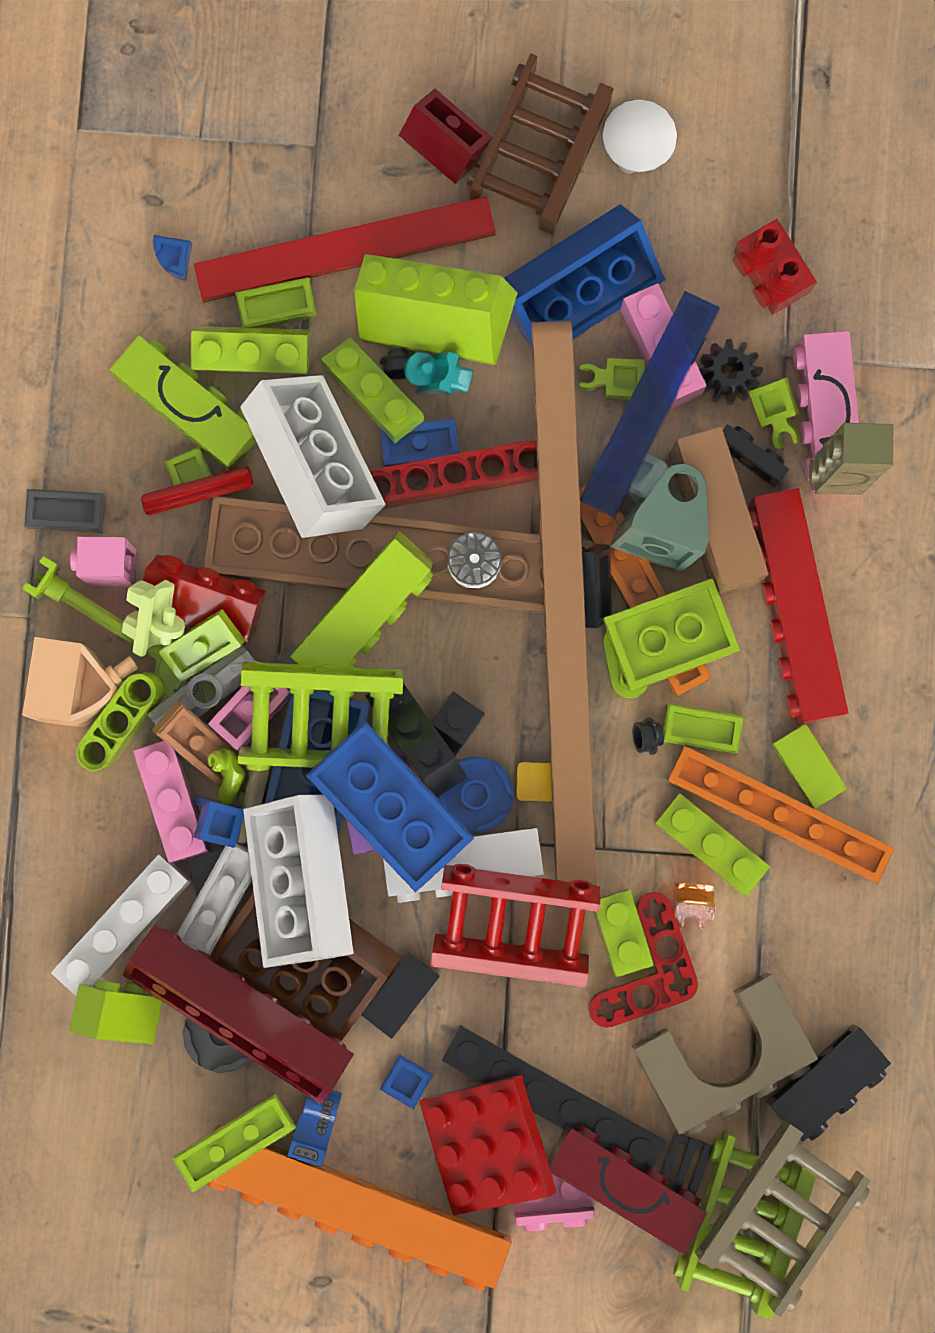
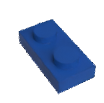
M455 419L423 422L397 443H394L379 428L384 467L460 453Z

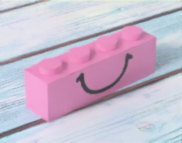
M850 331L806 334L801 338L798 347L793 349L795 370H800L802 383L797 385V403L799 407H804L805 421L801 422L800 425L802 444H808L809 459L804 460L806 482H809L810 460L815 459L817 451L822 449L824 443H827L831 438V435H834L843 423H859ZM811 483L812 492H815V483Z

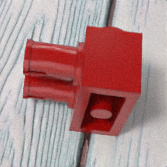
M778 219L739 240L735 247L733 260L736 268L742 276L748 275L755 286L753 288L755 298L763 308L768 307L772 315L811 293L817 283Z

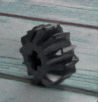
M727 339L724 343V350L717 343H713L710 347L711 355L702 354L700 362L705 367L700 368L699 371L703 379H708L705 381L706 388L704 392L713 388L715 390L712 397L714 402H718L722 394L726 395L728 405L734 404L736 395L741 400L746 401L750 397L749 390L759 387L760 382L755 377L762 374L763 368L758 365H752L759 357L757 352H752L749 355L744 353L747 349L746 342H742L738 349H734L732 339ZM725 366H732V372L737 371L734 379L726 377L728 372L722 373Z

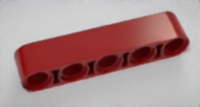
M522 441L374 469L370 473L374 482L383 481L390 486L389 493L382 497L386 504L382 509L532 482L538 479L537 468H524L520 464L519 458L526 453H532L537 456L536 441ZM495 460L502 465L503 471L497 476H488L483 472L482 465L486 461ZM458 467L464 471L466 476L459 483H450L444 477L445 472L449 468ZM414 474H421L427 478L428 483L422 490H412L406 484L408 478Z

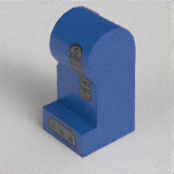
M332 1090L321 1105L307 1096L287 1156L322 1166L338 1111L341 1092Z

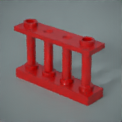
M468 864L444 866L441 890L453 891L447 933L444 935L435 933L430 966L587 987L589 955L581 954L579 948L586 910H600V886L592 885L584 880L567 882L480 870ZM468 894L492 897L486 939L479 940L462 936ZM507 899L531 902L525 944L523 945L508 944L501 941ZM547 904L570 907L564 948L560 951L540 947Z

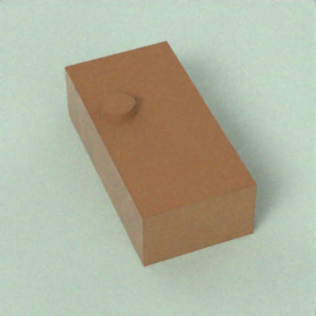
M722 426L677 439L669 453L672 466L677 464L693 466L702 474L706 483L709 540L705 554L701 556L708 580L713 578L719 596L757 586L769 573ZM675 474L684 502L693 500L696 495L694 481L685 474Z

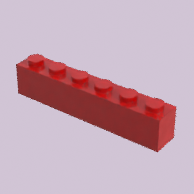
M795 488L754 496L749 502L748 511L769 573L765 578L766 582L761 583V591L765 605H771L774 620L769 621V628L773 642H779L782 657L777 658V664L781 679L788 682L790 695H786L785 700L789 717H795L797 725L849 714L800 489Z

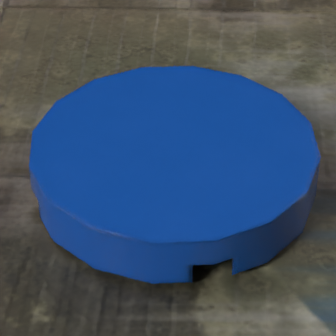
M472 756L458 760L467 778L440 795L438 799L470 833L480 834L495 829L506 820L513 806L514 789L510 776L501 765L487 758Z

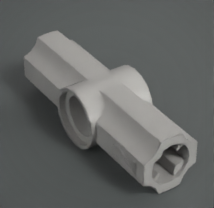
M243 645L222 657L201 674L193 677L188 684L150 711L148 716L156 725L177 701H180L198 718L241 686L243 662L256 661ZM200 682H209L215 687L216 695L208 703L198 702L193 696L194 687Z

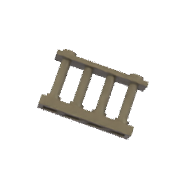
M783 1120L695 1252L699 1260L711 1269H714L718 1262L721 1264L727 1262L770 1292L773 1297L768 1305L780 1317L786 1309L791 1311L796 1306L802 1295L800 1287L852 1208L858 1209L865 1202L870 1191L867 1186L871 1181L857 1170L849 1180L802 1147L803 1142L800 1139L804 1133ZM785 1161L789 1163L795 1161L840 1193L828 1214L780 1181V1176L777 1173ZM763 1194L766 1196L773 1195L818 1227L806 1247L797 1243L757 1214L758 1209L755 1206ZM741 1228L744 1230L747 1228L751 1229L796 1261L783 1282L735 1249L736 1244L732 1241Z

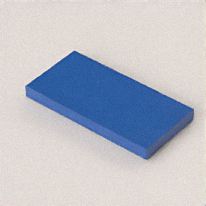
M366 720L306 774V777L415 893L474 839V836Z

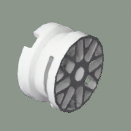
M468 532L460 535L452 542L448 551V568L451 577L465 588L480 589L488 586L496 579L501 568V552L498 544L491 536L482 532Z

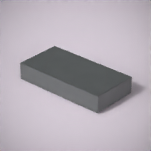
M27 489L24 527L39 530L103 533L106 496L104 493Z

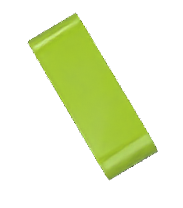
M153 672L137 673L129 676L123 682L76 749L78 763L83 768L89 771H97L112 766L118 761L148 720V713L156 708L164 697L165 685L159 675ZM140 680L146 681L151 688V695L146 701L141 699L136 692V686ZM118 711L123 712L128 718V726L125 731L119 730L114 724V716ZM95 742L100 743L105 749V758L102 762L97 761L92 755V746Z

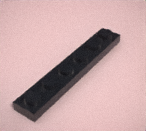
M460 1025L442 1058L443 1062L482 1084L522 1075L534 1113L562 1129H565L566 1125H568L572 1129L577 1130L579 1124L583 1125L600 1136L597 1144L609 1152L613 1145L633 1156L634 1159L630 1165L643 1173L647 1166L653 1169L667 1143L665 1139Z

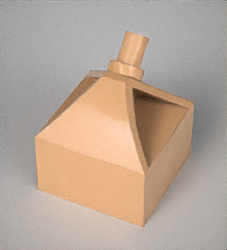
M35 637L22 715L40 722L85 727L99 717L123 684V680L139 669V667L128 656L114 668L112 665L105 668L97 654L81 643Z

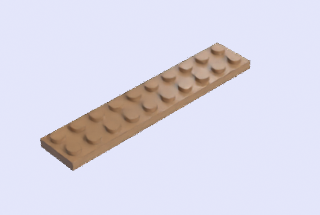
M218 496L213 498L204 567L214 569L222 576L347 590L393 536L400 531L433 560L430 571L433 573L430 583L417 597L411 592L407 598L544 614L541 541L539 534L375 515L360 530L302 538L286 504ZM468 532H482L491 536L498 544L501 552V568L496 579L488 586L480 589L465 588L459 585L451 577L448 568V551L452 542L460 535ZM581 540L582 552L592 547L594 541Z

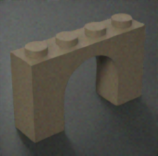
M765 973L733 991L756 1037V1052L753 1062L748 1070L737 1079L727 1083L716 1084L697 1078L689 1069L673 1037L666 1028L631 1046L679 1135L686 1132L688 1136L702 1131L709 1126L707 1120L719 1113H721L722 1117H726L737 1112L743 1107L741 1101L754 1094L757 1098L770 1094L778 1088L776 1085L777 1081L788 1075L791 1079L804 1075L812 1068L810 1063L818 1060L773 974Z

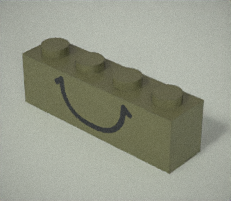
M843 423L834 435H831L828 442L824 443L822 449L817 451L815 459L810 460L809 482L815 483V494L862 495L893 465L894 424Z

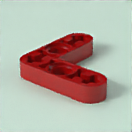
M656 892L647 893L641 896L636 905L656 973L594 995L589 1002V1015L601 1027H614L686 1002L693 998L697 992L698 980L672 905L663 894ZM653 899L656 904L662 903L664 905V910L659 912V917L663 925L670 921L672 929L659 930L652 936L650 935L648 928H654L656 924L652 916L644 915L643 910L649 907L648 900ZM662 936H672L677 942V952L670 958H663L656 951V943ZM683 958L685 965L677 966L682 978L690 979V984L685 986L686 993L680 995L678 990H670L669 984L674 982L672 970L668 969L663 973L661 966L674 964ZM638 986H649L654 993L653 1002L646 1008L637 1007L632 1001L633 991ZM625 991V1001L632 1010V1013L624 1015L625 1010L621 1007L612 1011L613 1018L610 1020H606L603 1015H596L595 1010L601 1007L600 1000L606 998L610 1004L621 1001L617 993Z

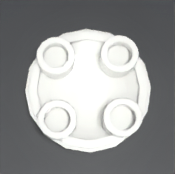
M639 99L625 102L611 112L605 121L602 137L605 150L612 161L618 164L621 171L631 174L655 170L667 162L673 155L677 133L673 119L664 108L654 102Z

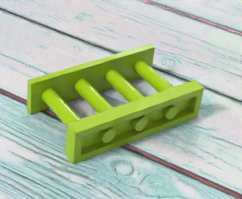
M243 662L241 686H250V691L254 692L251 747L240 746L238 764H245L247 769L255 771L269 770L271 766L314 768L348 736L349 702L354 692H370V697L374 698L372 728L387 743L389 702L394 697V694H403V670ZM274 688H290V693L294 694L291 749L267 748L270 692L274 691ZM314 690H330V695L334 696L331 751L307 750L309 700Z
M724 1130L721 1139L716 1137L712 1144L713 1148L709 1160L714 1163L700 1204V1208L708 1212L685 1255L678 1254L673 1275L678 1277L676 1282L680 1289L687 1292L689 1291L692 1278L746 1295L748 1300L752 1302L751 1308L756 1315L772 1320L774 1312L768 1305L773 1297L770 1292L752 1280L717 1268L711 1269L709 1266L699 1263V1258L695 1254L713 1227L710 1224L716 1201L728 1204L737 1191L722 1186L728 1163L751 1170L759 1158L758 1155L734 1148L736 1136ZM790 1163L789 1166L783 1164L777 1173L780 1176V1180L784 1181L785 1185L809 1201L816 1176L798 1163ZM760 1199L755 1206L758 1209L757 1214L772 1219V1224H775L776 1228L797 1241L804 1217L781 1201L775 1204ZM737 1233L732 1241L736 1244L735 1249L759 1257L760 1262L764 1263L763 1268L783 1282L791 1257L768 1241L763 1242Z

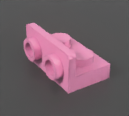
M552 1174L557 1193L547 1198L514 1204L516 1226L524 1225L525 1231L545 1230L548 1228L547 1223L563 1222L564 1227L587 1225V1219L595 1218L593 1199Z

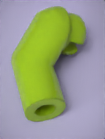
M220 748L210 753L208 764L210 767L213 766V771L221 772L223 776L217 793L218 800L225 804H233L245 778V772L241 764H238V758L233 751L227 748Z

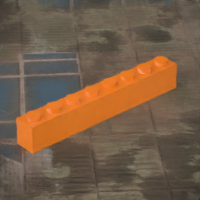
M217 1125V1126L214 1128L213 1131H215V1130H217L218 1128H220L221 1125ZM273 1145L265 1147L206 1184L220 1191H225L227 1187L242 1192L240 1198L256 1205H262L264 1201L279 1206L277 1212L292 1219H299L303 1215L316 1220L314 1226L323 1231L336 1234L338 1229L352 1234V1241L362 1246L373 1248L375 1243L389 1248L388 1254L396 1259L410 1262L413 1257L426 1262L425 1268L435 1274L447 1276L448 1272L460 1275L464 1277L462 1280L464 1284L482 1291L485 1290L486 1286L496 1288L512 1244L511 1236L459 1216H453L451 1213L323 1164L318 1166L287 1156L289 1151Z

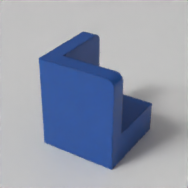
M194 795L193 803L202 806L194 837L199 840L235 848L244 818L243 809L232 804H225L218 800Z

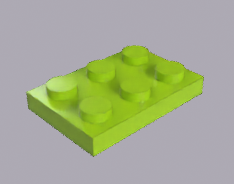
M713 578L603 618L630 692L740 651Z

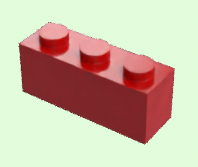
M155 556L145 569L143 581L154 586L164 580L175 584L172 607L176 610L175 615L183 619L185 626L192 628L223 609L245 639L242 645H247L257 627L266 593L265 590L256 588L255 584L247 580H232L220 576L216 570L211 568H196L184 564L181 559L175 556Z

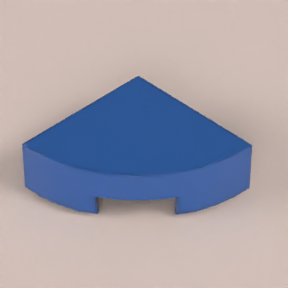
M154 235L153 247L161 266L173 277L186 281L192 250L191 241Z

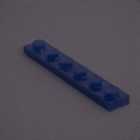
M684 291L580 497V502L616 518L720 312L719 306Z

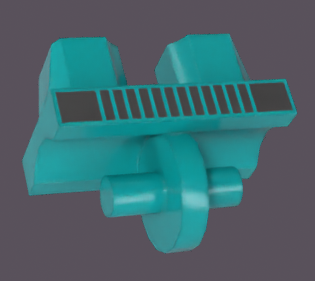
M449 351L435 355L418 352L407 358L404 366L406 378L410 383L417 386L415 393L422 396L443 393L451 395L454 394L455 390L462 393L467 392L473 369L458 365L459 355Z

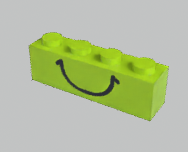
M138 335L109 369L113 377L228 471L235 469L257 443L242 410L240 409L237 413L233 412L225 405L228 399L213 386L206 390L196 382L199 376L183 362L176 366L167 358L170 354L169 351L158 341L152 338L147 342Z

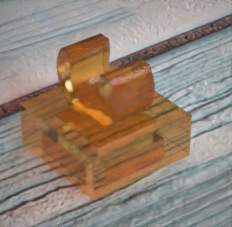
M675 882L673 903L674 914L677 916L679 927H684L685 918L690 917L698 918L699 929H704L707 919L714 920L716 909L714 887Z

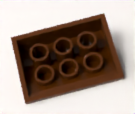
M254 892L211 955L215 963L226 971L240 974L245 978L249 986L260 993L272 995L280 1002L283 1008L294 1015L304 1016L311 1021L315 1029L326 1036H332L341 1041L402 958L349 919L354 954L263 968Z

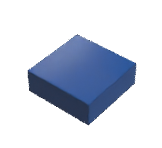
M399 1054L380 1090L414 1110L433 1073Z

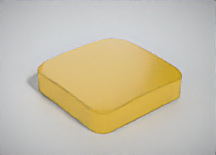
M521 762L517 765L516 798L518 800L552 801L550 763Z

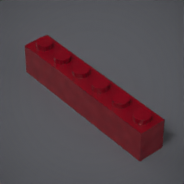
M154 924L129 959L122 974L320 1105L331 1093L354 1055L341 1040L332 1036H326L314 1028L311 1021L304 1016L292 1014L283 1008L280 1002L272 995L260 993L249 986L245 978L240 974L226 971L217 965L209 954L201 950H194L182 942L180 936L174 931L162 929Z

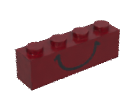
M579 1124L577 1130L566 1125L547 1158L551 1173L677 1252L685 1255L708 1212L698 1207L702 1199L683 1187L680 1188L678 1193L664 1186L668 1178L649 1166L646 1167L643 1173L630 1165L634 1157L617 1146L613 1145L609 1152L597 1144L600 1136L583 1125Z

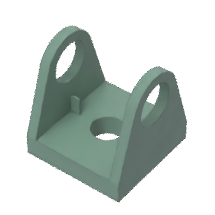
M677 464L668 468L646 498L640 497L614 532L610 547L680 573L705 554L709 540L706 483L702 474L696 468L687 464ZM685 474L694 481L696 495L693 500L684 502L679 491L668 485L673 475Z

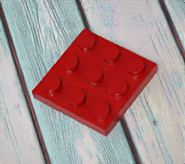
M522 1075L429 1096L419 1101L453 1216L547 1198L557 1193Z

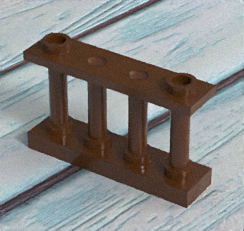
M531 53L526 65L520 63L515 71L511 85L515 86L514 92L481 165L474 164L469 174L467 185L471 186L470 200L479 198L483 188H486L535 209L536 214L541 216L539 229L553 235L610 106L614 88L600 83L595 95L588 93L586 96L535 74L538 56ZM528 88L580 109V114L585 116L581 127L573 126L571 129L521 108L520 105ZM513 121L566 143L565 147L570 149L566 161L559 159L558 162H555L506 141L505 139ZM498 155L551 176V181L555 182L551 195L544 193L541 196L490 174Z

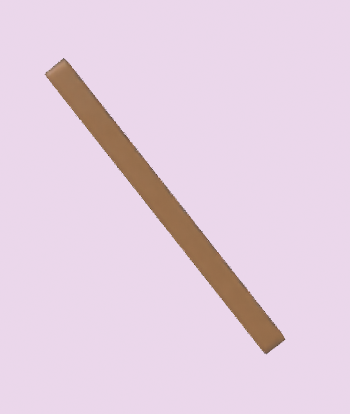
M571 321L532 322L531 336L555 880L567 882L584 880L597 886Z

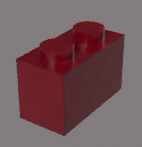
M433 89L414 105L398 135L454 184L468 174L475 163H478L492 139L486 131L436 89Z

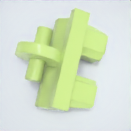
M140 580L128 588L126 600L139 608V611L135 610L126 616L122 627V633L134 640L133 653L143 657L146 655L149 647L154 645H170L171 639L179 638L184 634L185 623L183 619L175 615L176 610L172 607L175 584L164 580L154 586Z

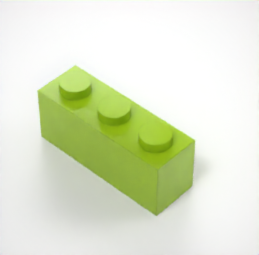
M196 326L191 331V370L307 374L310 369L311 330Z

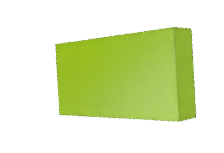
M309 277L235 292L242 327L265 328L317 317Z
M668 703L663 724L664 743L737 755L744 716Z
M803 724L771 744L811 808L816 809L847 790V787L807 724Z

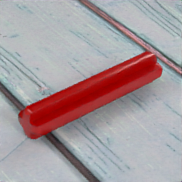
M243 466L143 494L141 496V503L145 514L153 515L250 488L253 486L254 480L250 468Z

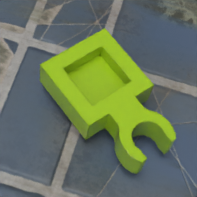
M607 358L606 369H600L589 363L580 366L579 372H590L594 377V380L590 383L579 382L580 390L592 391L598 387H605V399L643 400L645 360Z
M788 377L749 391L761 427L769 424L773 426L774 433L772 439L777 449L785 447L782 441L783 432L791 434L794 444L801 441V434L798 428L790 420V417L800 414Z

